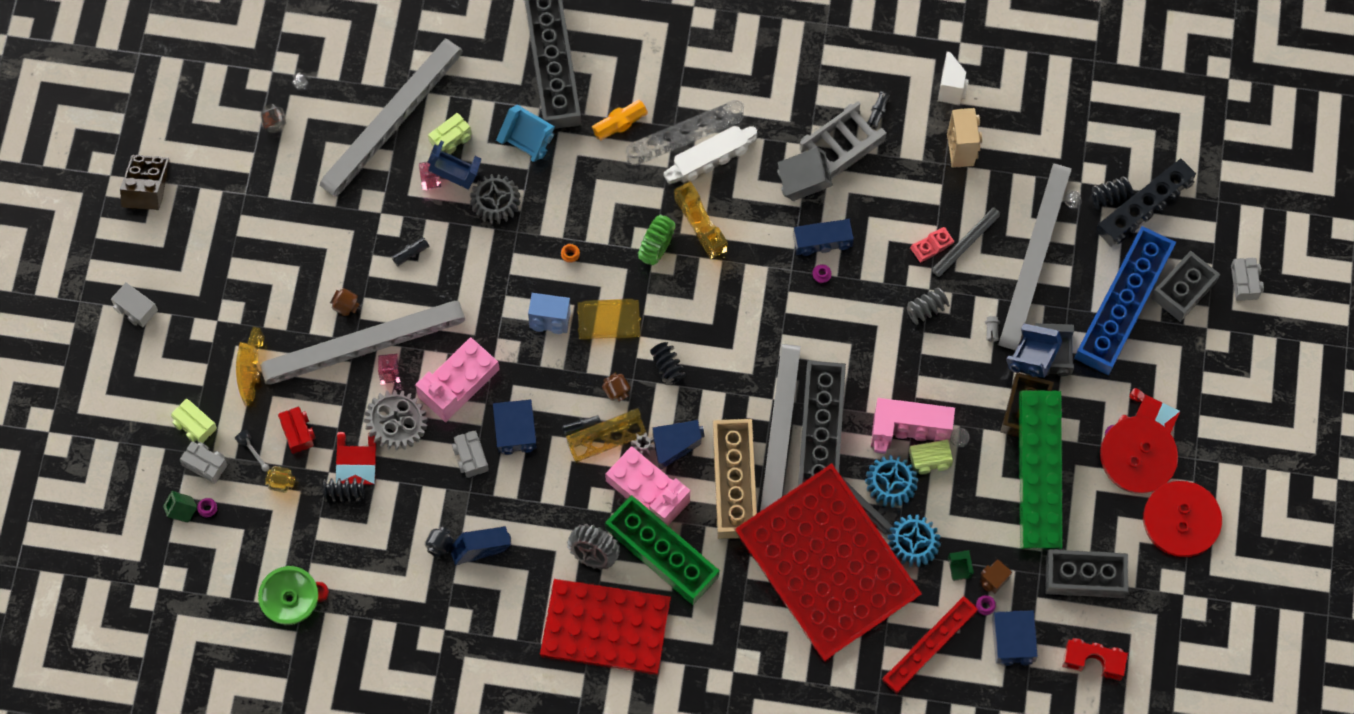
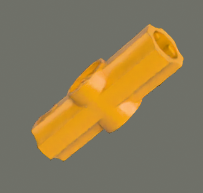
M638 100L623 109L617 108L613 110L606 119L593 125L592 130L597 139L601 141L617 131L619 133L626 131L633 122L646 116L648 111L644 103Z

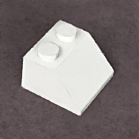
M951 52L946 54L938 101L960 105L961 98L965 99L968 79H965L966 71Z

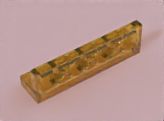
M637 408L566 436V441L573 459L577 463L635 440L636 434L641 436L647 432ZM638 423L641 432L635 434L628 432L631 425ZM615 431L623 433L622 438L618 441L610 439L611 434ZM600 438L605 440L603 447L597 448L592 446L593 441ZM580 445L587 447L585 454L577 456L574 450L575 447Z

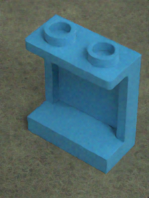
M516 105L509 109L496 141L501 144L505 142L511 143L531 155V161L535 162L545 156L547 152L545 148L554 136L552 132L555 126Z

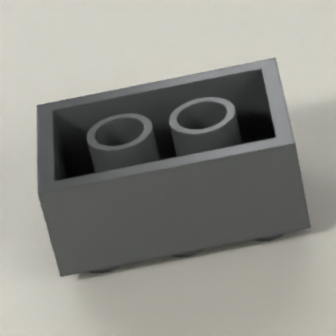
M1190 251L1158 285L1151 299L1181 322L1216 284L1220 274Z

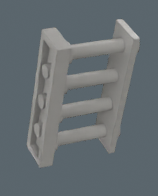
M859 101L855 104H849L841 114L813 134L804 136L800 141L799 150L801 153L808 148L810 150L817 147L815 143L822 138L836 152L839 157L835 162H830L827 159L831 179L882 144L886 139V132L883 128L873 131L858 114L860 110ZM852 117L868 135L867 139L859 141L845 126L844 122ZM838 128L853 145V149L848 152L844 151L829 133Z

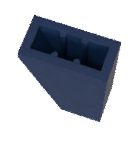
M698 420L652 427L658 468L660 470L664 469L701 445V440L705 435L703 426H699Z
M506 526L463 532L450 548L455 566L504 552L511 545V536L507 532Z

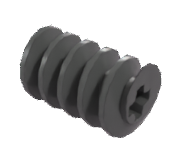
M937 287L934 289V292L929 291L927 295L923 294L921 299L916 298L914 302H908L907 312L912 321L918 325V318L924 322L925 314L931 318V311L937 315V308L945 311L944 304L948 307L950 305L945 293Z

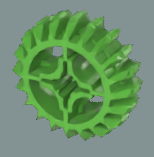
M662 215L657 216L653 220L641 242L638 252L639 259L644 263L654 266L661 260L674 233L675 222Z

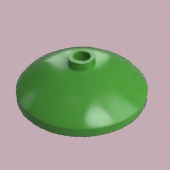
M294 566L277 568L270 572L260 585L258 592L259 605L263 613L276 623L289 625L301 622L316 607L318 601L316 582L307 571ZM289 596L293 597L291 602L286 601Z

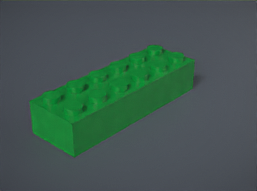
M633 495L605 522L606 531L692 605L702 597L720 576L718 568Z

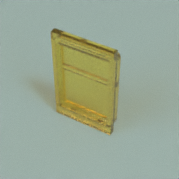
M593 300L578 303L579 339L640 337L639 300Z

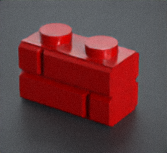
M300 406L278 414L293 454L314 446L312 440L316 438L312 428H307L306 423L309 422L306 411L302 412Z

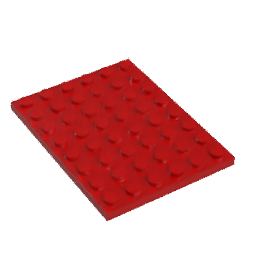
M832 463L734 529L823 661L922 594Z

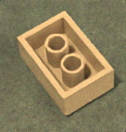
M975 108L952 110L947 132L952 168L974 166L975 160L978 159V151H980V143H982V133L978 132L980 118L979 115H976Z

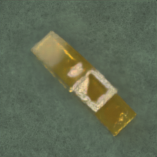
M257 327L252 328L248 344L240 342L237 352L236 378L245 406H249L250 401H253L255 396L254 387L256 383H259L261 372H259L256 364L259 358V353L257 352L259 346L262 347L264 335L261 329Z

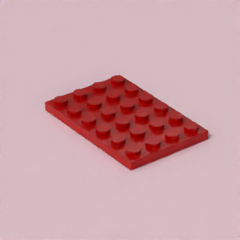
M554 579L540 656L658 675L671 597Z

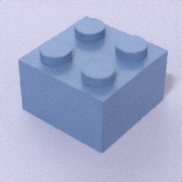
M532 293L528 311L529 327L539 332L548 330L555 334L567 333L571 314L570 298Z

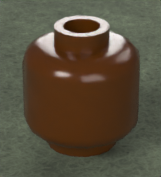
M345 288L336 290L330 301L332 309L343 316H348L351 312L355 313L359 306V303L356 302L358 296Z
M614 373L603 380L602 388L611 401L617 399L620 402L628 397L627 393L631 387L622 374L617 375V373Z

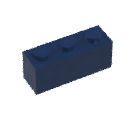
M850 219L798 226L793 229L797 255L808 256L814 252L827 253L833 249L846 250L853 246L854 238Z

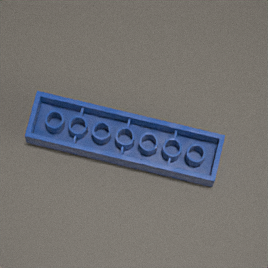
M1141 226L1074 359L1109 376L1174 249L1175 241Z

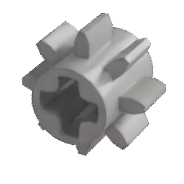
M647 433L641 436L636 434V441H631V445L636 446L634 449L642 455L650 457V450H655V445L651 444L654 442V438L647 437ZM642 443H646L644 448L640 447Z

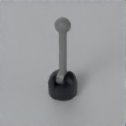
M246 429L237 434L235 437L237 443L240 446H248L261 464L262 470L268 471L269 465L263 462L250 444L252 436Z

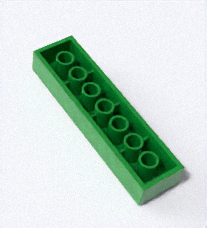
M1021 391L1019 393L1020 549H1061V391Z

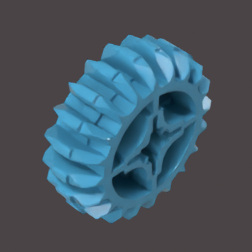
M892 455L889 456V460H886L883 456L881 462L876 459L874 462L875 466L870 465V471L866 473L868 478L865 480V484L869 485L867 486V491H872L870 497L874 498L877 496V503L882 500L883 506H886L887 502L890 503L891 507H894L895 502L901 506L902 500L907 503L909 497L914 496L913 491L917 490L915 484L918 483V478H915L917 472L911 471L913 469L912 464L906 466V459L900 462V456H897L896 460H893ZM885 469H892L889 473L882 472V474H880V472ZM898 471L903 473L907 481H904V478L898 475ZM892 475H894V482L889 488V481L892 479ZM876 481H878L879 484L884 485L886 489L885 492L879 488ZM896 489H899V490L904 489V490H903L902 492H900V493L891 494L893 490H896Z
M908 515L907 521L904 517H901L900 523L896 521L894 522V527L890 528L889 532L891 534L887 537L890 540L888 545L892 548L891 550L896 554L898 560L902 558V565L908 561L909 567H912L913 562L916 563L917 567H920L921 561L926 565L928 559H934L933 554H938L939 550L937 548L941 544L938 541L940 535L936 534L937 528H931L933 526L932 521L928 524L926 523V517L922 521L919 520V515H916L915 519ZM913 528L911 533L899 535L905 529ZM919 529L922 530L928 536L929 539H927V537L922 536L919 533ZM915 534L916 544L913 548V543L911 539ZM899 543L908 547L909 553L902 549ZM929 547L926 551L915 554L918 548Z

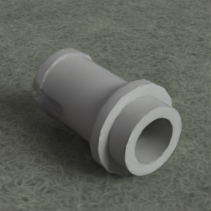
M989 316L985 321L987 325L986 340L992 342L993 334L994 341H998V325L1000 321L998 317Z

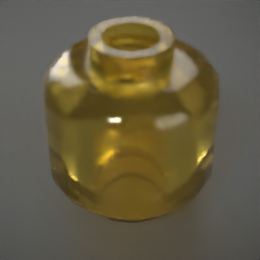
M274 466L271 470L268 469L265 485H268V489L271 491L286 493L289 488H293L295 477L292 476L289 468Z

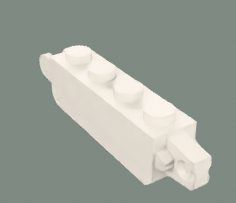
M733 126L676 155L674 165L664 172L665 179L669 184L680 180L683 183L691 182L698 175L704 172H711L719 164L724 165L731 158L742 156L748 150V145L756 141L757 128L751 126L740 130L739 127Z

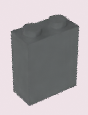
M818 147L778 162V176L783 184L781 187L782 193L792 201L833 186L826 153Z

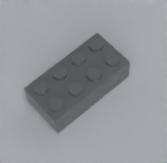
M1048 550L1046 555V594L1125 598L1127 595L1128 553Z

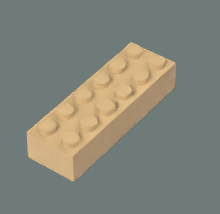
M752 419L713 420L718 539L739 538L734 529L757 514Z

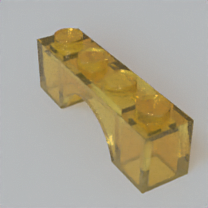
M690 181L676 188L674 199L709 258L712 259L726 252L728 242L719 227H716L708 217L700 195L693 183Z

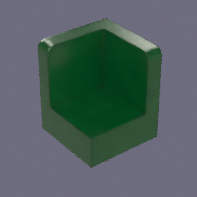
M171 491L163 508L167 517L188 523L197 506L193 497Z
M969 550L950 553L948 562L952 580L958 581L972 578L974 571Z

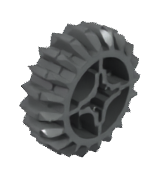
M491 174L490 179L484 176L483 182L477 181V186H473V192L470 193V205L473 206V212H477V217H482L484 222L490 219L491 224L494 220H497L500 224L501 219L507 222V216L513 218L514 212L518 211V206L521 204L518 186H514L513 180L508 182L507 176L501 179L500 174H498L497 178H494ZM494 194L497 198V204H495V200L493 199Z
M585 524L584 526L579 525L575 527L567 541V548L572 555H575L574 558L579 559L580 563L586 564L587 567L592 566L593 569L597 567L599 570H602L603 568L608 569L612 567L620 552V546L616 540L612 539L613 536L608 535L607 531H602L600 527L595 528L594 525L589 526Z

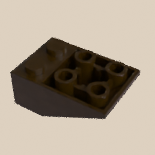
M142 155L131 156L120 187L122 207L149 210L160 209L164 195L169 158Z

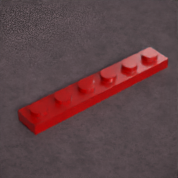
M963 596L883 677L882 681L897 694L964 626L978 609Z

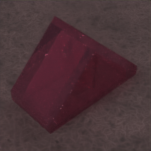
M427 162L419 163L423 190L440 188V176L428 171L430 164Z
M397 353L378 355V374L381 384L400 382Z

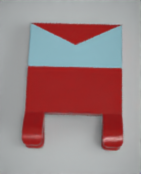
M1134 388L1129 397L1132 400L1141 402L1136 416L1151 418L1159 422L1171 434L1180 411ZM1123 414L1119 418L1118 422L1129 417Z
M337 433L335 484L338 478L341 479L342 484H344L346 478L349 479L350 484H352L354 478H356L358 484L364 478L365 485H375L377 442H374L375 435L368 436V446H345V433Z

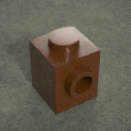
M997 559L992 566L987 565L981 572L983 576L980 582L985 590L996 594L1010 579L1012 571Z

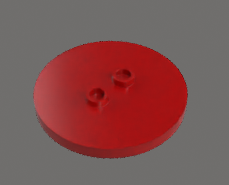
M1134 416L1117 422L1108 430L1101 444L1100 457L1106 475L1116 486L1130 493L1145 494L1155 491L1171 479L1177 467L1178 451L1172 435L1162 424L1151 418Z
M1173 481L1160 486L1151 494L1144 508L1143 523L1149 539L1160 550L1172 556L1192 557L1207 551L1215 543L1222 528V513L1214 496L1202 486L1188 481Z

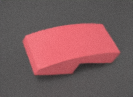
M943 227L930 233L927 238L912 244L910 249L921 263L954 244V240L946 228Z

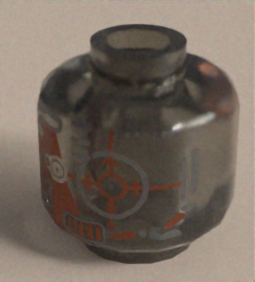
M275 104L265 106V110L260 113L263 129L269 131V133L282 131L286 125L284 110L281 107H276Z

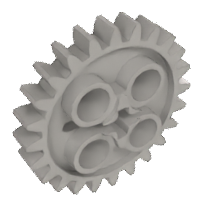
M388 390L385 396L379 393L378 399L373 398L372 403L368 404V410L365 411V416L367 417H365L364 423H368L365 429L371 430L368 436L375 435L374 442L380 440L381 447L384 444H388V450H390L392 445L395 446L396 451H398L399 446H402L405 450L407 444L413 447L414 441L418 443L420 437H423V430H426L427 425L425 423L428 419L424 417L426 410H421L423 404H416L418 398L411 400V394L404 396V391H401L400 395H397L396 390L393 391L392 395H390ZM402 407L406 409V411H400L398 408ZM379 412H386L388 415L383 416ZM408 424L412 426V428H406L404 425ZM385 429H391L394 432L389 433Z

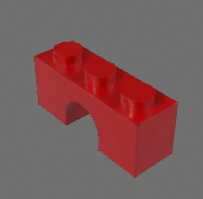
M1074 638L1068 640L1066 644L1062 667L1082 672L1086 660L1096 659L1102 665V677L1121 681L1124 676L1128 653L1123 652L1120 648L1108 649L1104 648L1102 644L1092 643L1091 645L1084 643L1081 639Z

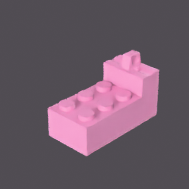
M470 337L433 374L428 372L415 384L418 398L444 422H447L499 371V363Z
M877 398L870 447H874V452L886 454L887 449H890L893 435L901 439L911 437L918 441L934 440L936 442L950 440L955 408Z
M632 446L606 473L607 483L626 499L633 495L667 526L690 503V489L684 486L678 479H670Z

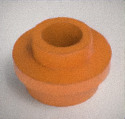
M573 244L565 245L561 250L562 259L569 263L577 261L580 256L579 248ZM573 252L574 255L568 256L567 253Z

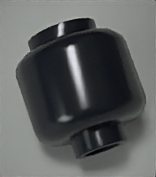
M444 527L432 529L425 541V547L429 554L440 558L448 554L454 539L450 535V531Z

